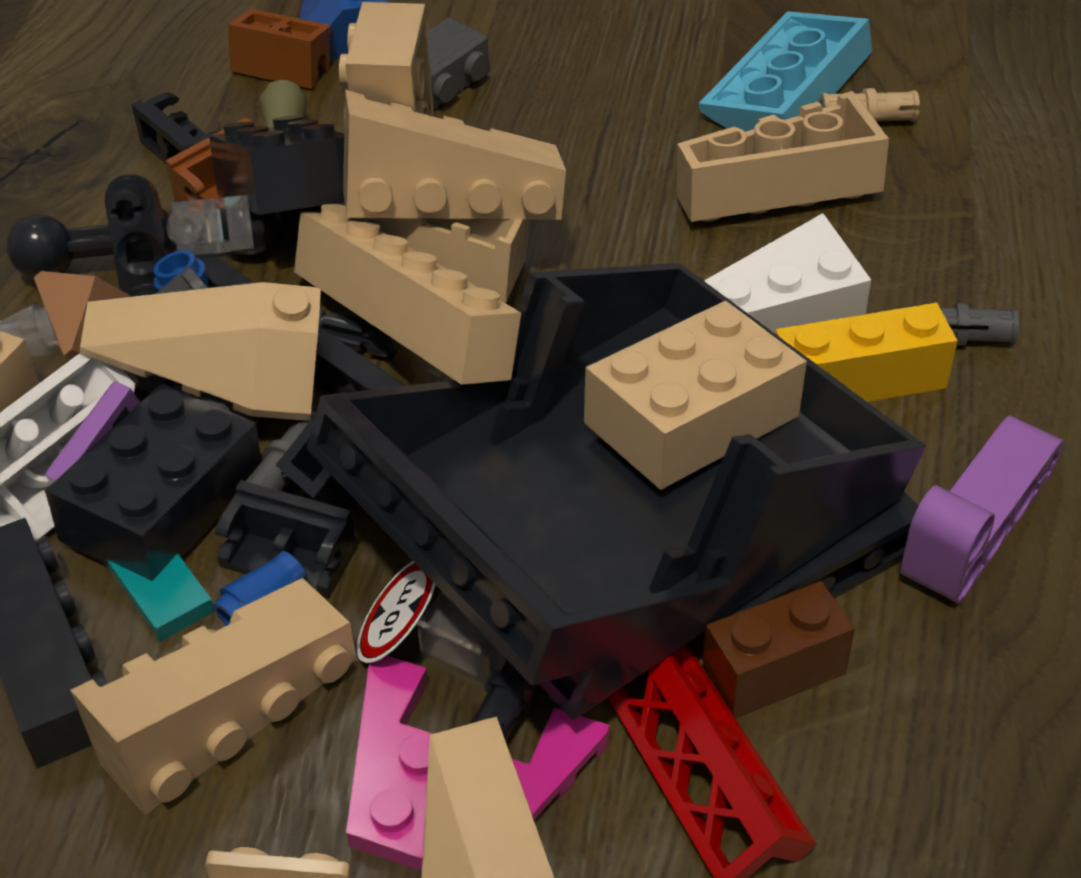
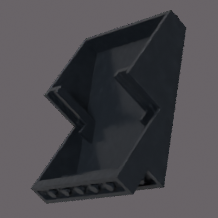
M681 263L530 272L517 309L521 312L511 380L463 385L453 380L323 395L320 397L306 449L531 685L539 684L569 717L575 720L706 630L707 624L725 618L901 498L926 445ZM726 300L807 361L799 417L757 439L751 434L732 437L724 457L660 490L584 423L586 367Z

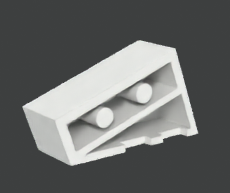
M823 213L704 280L774 333L779 328L864 315L867 310L871 286L870 277Z

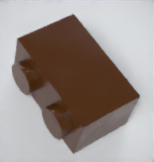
M822 581L707 624L702 667L735 718H738L845 675L855 628Z

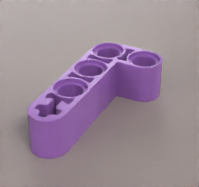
M1011 415L1007 416L950 491L935 485L926 493L910 525L900 573L957 604L961 602L1051 476L1060 459L1065 441Z

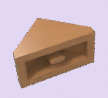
M41 271L34 277L63 356L69 359L74 358L80 353L87 302L132 297L97 276Z

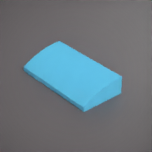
M787 11L699 102L700 112L725 128L735 126L744 132L753 130L758 123V119L775 114L783 120L799 116L800 106L818 102L821 93L836 94L873 52L869 19Z

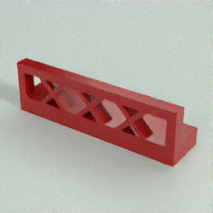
M685 644L648 669L649 673L644 700L631 699L624 686L608 697L714 878H748L771 857L798 862L817 845L688 644ZM662 695L667 702H662ZM660 711L674 712L680 722L676 752L662 750L656 740ZM694 746L699 754H693ZM669 760H674L673 767L670 764ZM691 763L706 764L713 776L709 806L694 804L687 792ZM727 800L733 809H726ZM701 814H707L706 822ZM725 817L740 819L754 842L731 863L721 849Z

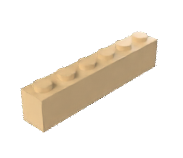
M324 204L321 207V211L300 212L294 273L315 287H320L321 291L461 385L511 380L521 312L499 300L500 295L497 292L473 285L467 281L466 274L442 267L436 263L437 258L435 256L413 250L407 246L408 241L406 239L384 233L380 230V225L374 221L347 218L344 205Z

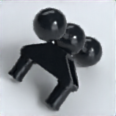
M124 174L113 179L105 192L108 224L68 229L54 217L34 214L22 218L12 226L7 237V254L13 266L29 278H34L41 271L63 273L70 266L72 259L114 255L119 289L132 297L152 295L158 292L154 286L155 274L153 269L155 264L164 256L175 252L176 248L224 243L229 250L239 255L254 257L266 253L276 245L282 232V218L279 212L258 215L245 209L235 195L222 204L219 212L171 217L161 207L158 192L148 179L136 174Z

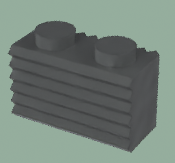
M450 16L427 31L433 109H438L440 104L444 105V103L451 101L454 96H457L458 91L463 92L465 86L469 87L471 82L479 81L489 71L488 38L485 33L480 34L478 30L473 31L471 26L467 28L464 23L460 25L457 19L453 21Z

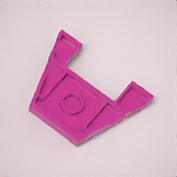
M386 655L376 662L369 663L346 834L350 847L422 871L430 735L433 733L408 726L407 724L428 684L427 668ZM553 708L530 762L523 763L512 759L533 820L555 796L561 798L576 782V773L592 756L597 758L606 749L610 740V725L583 716L572 720L565 711Z

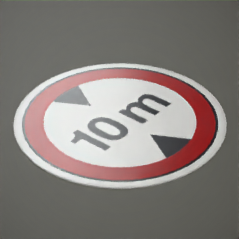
M414 561L406 565L391 579L370 608L357 641V655L362 662H376L393 651L411 632L425 611L436 584Z

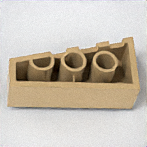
M345 90L343 194L347 218L562 219L566 169L556 145L493 128L486 131L464 125L463 120L443 116L441 119L414 112L412 107L394 102H390V105L365 99L363 94Z
M850 91L838 95L837 104L822 108L819 102L800 106V115L783 120L774 114L760 118L753 130L744 132L742 129L734 126L677 143V197L691 222H711L726 216L745 213L761 214L770 209L795 205L811 206L820 201L839 198L856 199L864 194L883 192L889 138L855 93Z
M301 578L235 610L230 624L217 631L207 629L203 625L183 635L182 647L156 661L147 653L122 665L123 677L102 687H99L92 679L70 691L100 765L141 812L147 815L163 802H170L179 797L194 779L217 762L228 760L236 755L247 740L270 723L280 721L289 716L300 701L319 687L339 679L357 658L350 622L307 581Z

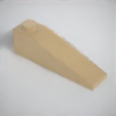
M259 282L89 301L86 307L80 354L142 377L155 374L182 384V391L197 397H201L203 392L233 402V410L250 416L310 421L321 288Z
M497 716L430 735L421 878H554Z

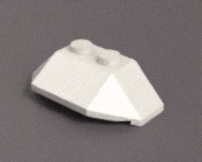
M79 353L0 412V527L26 517L34 540L44 537L55 528L45 490L51 485L45 476L46 471L114 381L130 387L133 392L135 391V383L122 369Z

